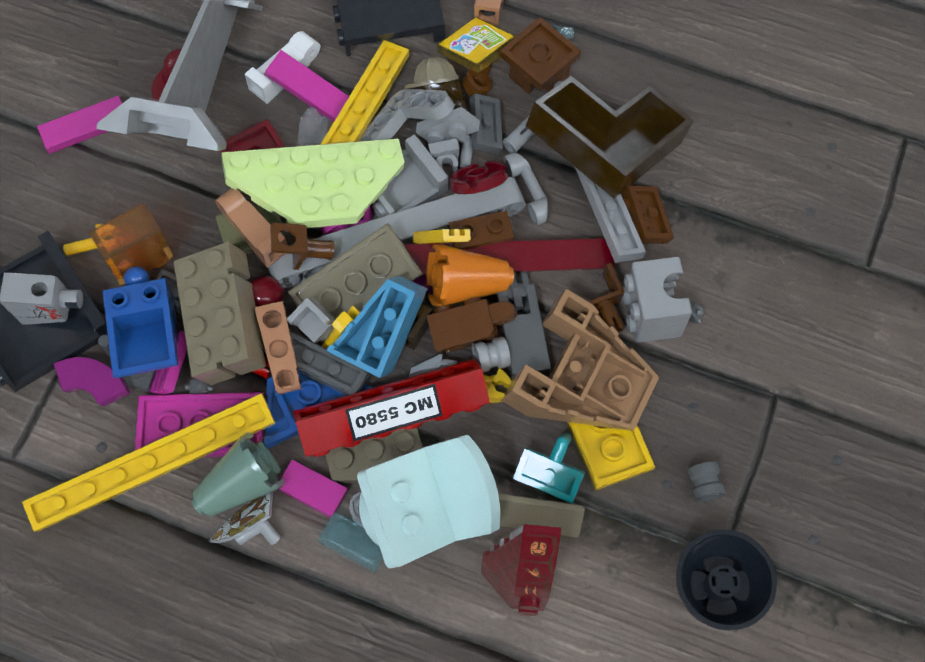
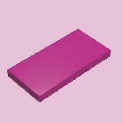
M264 392L139 395L135 450L259 394H263L265 398ZM264 430L253 434L254 437L250 439L255 444L261 441L264 444ZM235 443L204 457H223Z

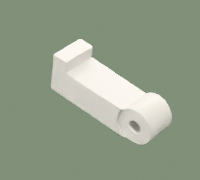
M299 31L293 35L289 43L281 50L308 67L318 55L320 44L304 31ZM279 51L257 70L252 67L245 73L248 89L266 104L284 89L264 75L265 70Z

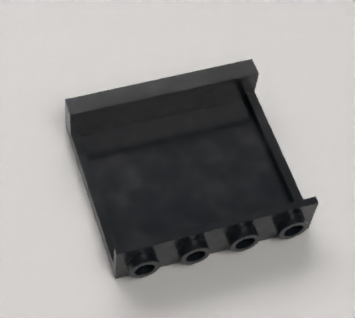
M336 0L337 6H332L335 23L341 22L342 29H337L339 46L345 45L347 56H351L350 46L427 33L433 34L434 43L445 40V22L440 0Z
M49 230L38 236L43 245L0 269V293L4 273L52 275L58 277L68 290H81L83 293V305L81 308H69L68 319L65 322L22 325L0 303V385L4 386L7 384L14 392L54 370V363L80 355L97 345L100 336L108 335L106 321Z

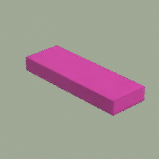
M282 50L279 51L264 73L266 77L332 122L335 121L349 98L348 95Z
M119 95L37 126L48 154L108 132L97 129V123L122 104Z

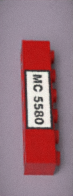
M475 359L295 410L293 415L305 457L311 455L320 457L328 454L331 449L342 446L345 448L354 447L360 444L362 440L372 437L376 439L385 438L393 431L403 428L406 430L415 429L421 426L423 422L430 420H446L452 414L461 411L473 412L479 410L482 405L490 403L482 368Z

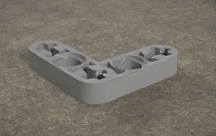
M400 90L391 97L367 127L359 142L392 139L407 118L443 119L452 112L455 104L446 91Z

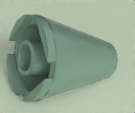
M245 433L193 490L194 498L192 499V504L198 513L212 517L279 490L284 486L285 479L283 478L279 481L277 476L281 472L279 464L261 441L255 444L250 440L254 437L253 434Z

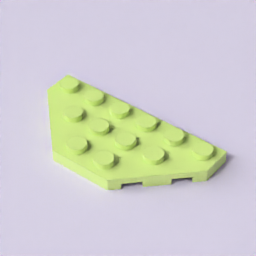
M399 139L222 152L221 157L226 185L234 190L240 189L251 196V201L270 213L275 211L287 219L286 223L306 225V228L358 223L366 209L372 203H375L387 189L389 182L403 170L405 163Z

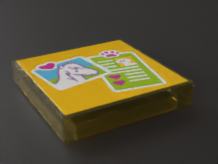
M474 17L438 43L437 49L438 53L479 73L500 57V50L516 36L478 17Z

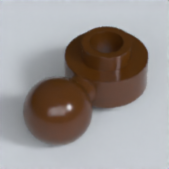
M485 57L479 63L470 61V70L462 79L465 92L471 97L474 93L486 96L492 88V81L488 76L492 65L488 57Z

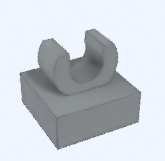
M457 138L428 144V152L441 168L442 164L450 163L454 172L458 170L459 145Z

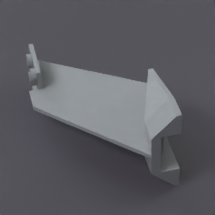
M202 0L201 8L160 99L130 97L97 123V129L122 134L150 132L188 139L187 146L215 151L225 150L227 143L223 133L205 111L238 8L263 11V6L255 4V0Z

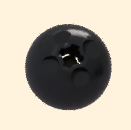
M714 530L698 536L684 549L676 568V587L684 607L696 620L714 629L734 631L749 627L766 615L775 599L777 577L769 555L755 540L737 531Z

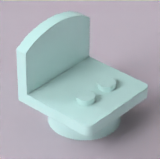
M469 435L420 448L361 470L357 474L362 491L359 500L361 522L371 540L380 547L385 565L388 568L403 566L455 541L491 534L500 528V503L496 483L483 453Z

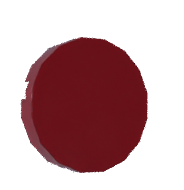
M499 161L485 162L486 167L478 168V164H471L460 168L450 176L449 183L452 192L463 195L476 194L498 187L508 179L505 164Z

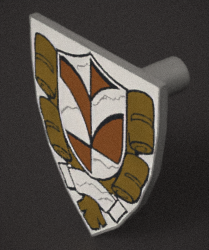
M273 492L249 501L219 528L209 540L210 543H222L235 539L239 545H243L259 533L264 536L270 545L278 542L281 536L267 520L272 514Z

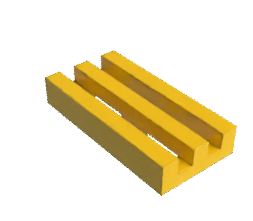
M470 229L413 232V243L469 242L471 240Z

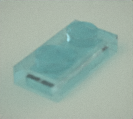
M336 512L333 513L318 539L319 543L376 573L383 561L380 547L371 540L362 526Z

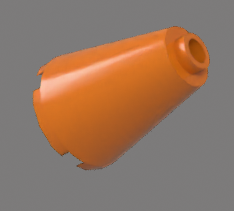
M442 244L433 245L432 248L436 251L429 252L426 282L427 286H433L434 295H428L433 306L441 307L473 297H483L508 290L509 285L513 284L514 270L512 267H509L508 262L505 260Z

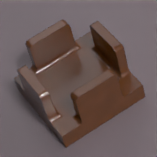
M541 17L536 19L500 50V57L510 65V79L528 94L533 91L534 86L540 91L545 88V91L549 92L558 81L563 82L569 77L570 66L580 58L581 54L579 48Z

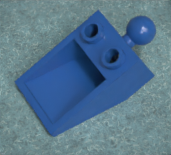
M133 266L124 274L126 286L103 290L114 379L178 366L177 319L173 293L165 278L149 281V275L144 268Z

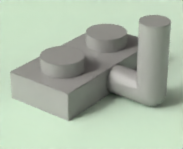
M459 107L452 110L443 119H426L418 122L416 133L427 140L428 143L457 138V141L462 144L459 166L463 168L471 165L472 140L468 134L479 131L480 120L464 108Z

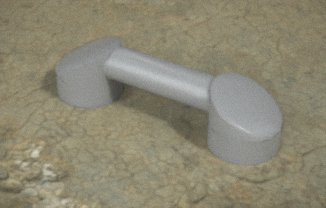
M517 153L503 156V163L506 166L508 175L510 177L522 175L535 200L528 204V211L533 223L536 226L545 223L548 214V200L530 164Z

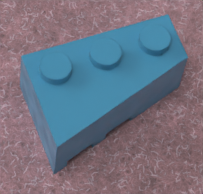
M402 276L387 279L366 303L353 322L347 325L344 329L345 331L326 351L379 378L392 373L427 288Z

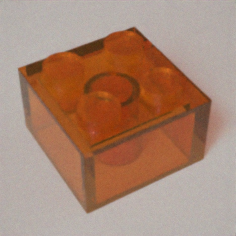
M144 203L89 232L120 286L125 284L124 274L129 268L139 266L149 271L152 268L163 266L170 258L174 257L161 229Z

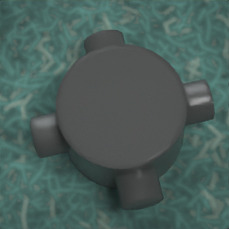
M690 301L692 314L689 321L700 324L704 311L697 302Z
M192 379L189 384H185V390H189V394H208V391L213 390V386L200 380Z

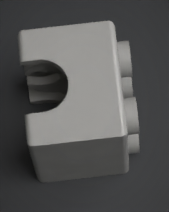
M679 257L634 262L629 274L624 275L625 287L622 288L625 293L622 297V304L628 305L630 315H626L627 330L629 333H634L636 342L682 336L692 314L689 298H672L675 295L673 288L676 286V281L674 280H679L678 274H683Z

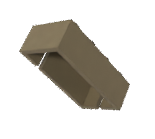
M225 242L174 261L192 377L213 385L236 377L235 373L243 375L266 367L259 324L254 308L256 306L252 284L246 281V279L250 278L246 253L230 242Z

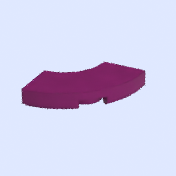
M75 357L54 363L62 391L66 393L77 390L88 391L94 396L98 405L103 407L131 393L125 380L122 377L114 379L112 368L100 361L91 358Z

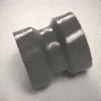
M705 462L687 469L689 480L694 483L695 487L693 490L695 502H708L726 495L725 486L718 479L721 473L718 462Z

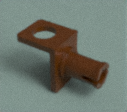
M275 222L271 224V251L274 253L292 254L293 270H299L306 258L332 260L334 257V241L308 239L306 225ZM287 231L293 234L295 238L291 246L283 245L279 241L278 234L280 232Z
M607 263L602 274L611 293L588 302L599 311L601 319L609 327L613 326L619 333L626 326L623 324L615 304L621 302L625 292L612 264Z

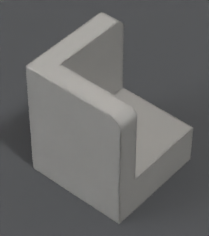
M308 297L287 318L291 325H296L313 343H318L333 327L332 324L336 320L317 300Z

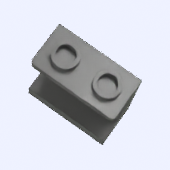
M415 134L405 140V150L402 151L405 161L403 170L389 182L387 189L372 204V208L378 218L431 202L448 191V175Z

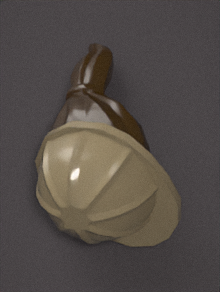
M435 57L421 61L414 72L413 83L403 85L404 89L420 86L422 90L446 91L455 104L454 109L462 107L470 113L465 105V100H463L462 87L457 80L459 75H456L452 65L443 58Z

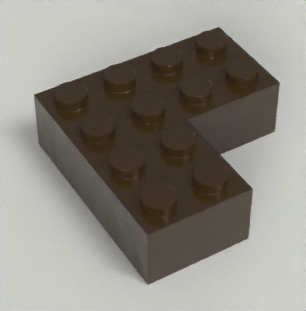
M570 76L534 102L525 126L615 199L677 148L684 140L694 120L650 85L618 110L614 111L575 78Z

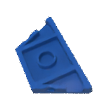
M299 371L301 390L278 395L273 377L267 379V404L276 424L266 428L264 436L266 447L269 449L299 434L293 411L344 397L345 395L299 373ZM364 384L361 391L372 389L373 387H368Z

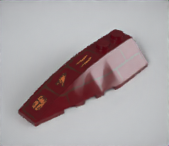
M523 524L510 533V538L501 539L500 545L494 544L491 546L490 551L483 552L481 574L510 608L518 609V614L536 616L538 611H544L556 567L561 527Z

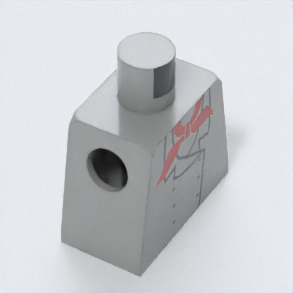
M4 273L0 303L22 325L65 322L68 319L69 308L82 307L83 293L81 290H68L56 276Z

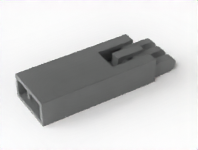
M514 272V281L512 285H509L508 290L496 293L497 303L514 301L517 311L523 310V305L525 314L517 315L514 321L501 325L503 337L507 342L510 352L511 364L509 369L511 379L525 365H528L544 376H549L551 366L534 284L529 285L527 272H520L521 283H517Z

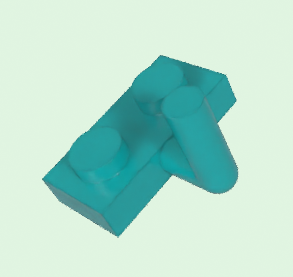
M564 432L558 437L550 457L526 447L513 479L573 503L585 472L562 462L567 447L572 440L571 435Z

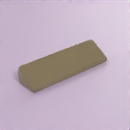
M498 493L500 526L515 529L523 524L561 527L562 536L579 537L585 507Z

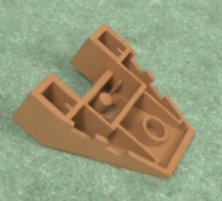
M565 289L554 301L542 323V326L567 340L549 377H546L525 365L515 374L501 401L528 417L633 431L657 384L659 376L633 348L629 349L618 337L619 333L613 326L609 327L598 315L599 311L591 303Z

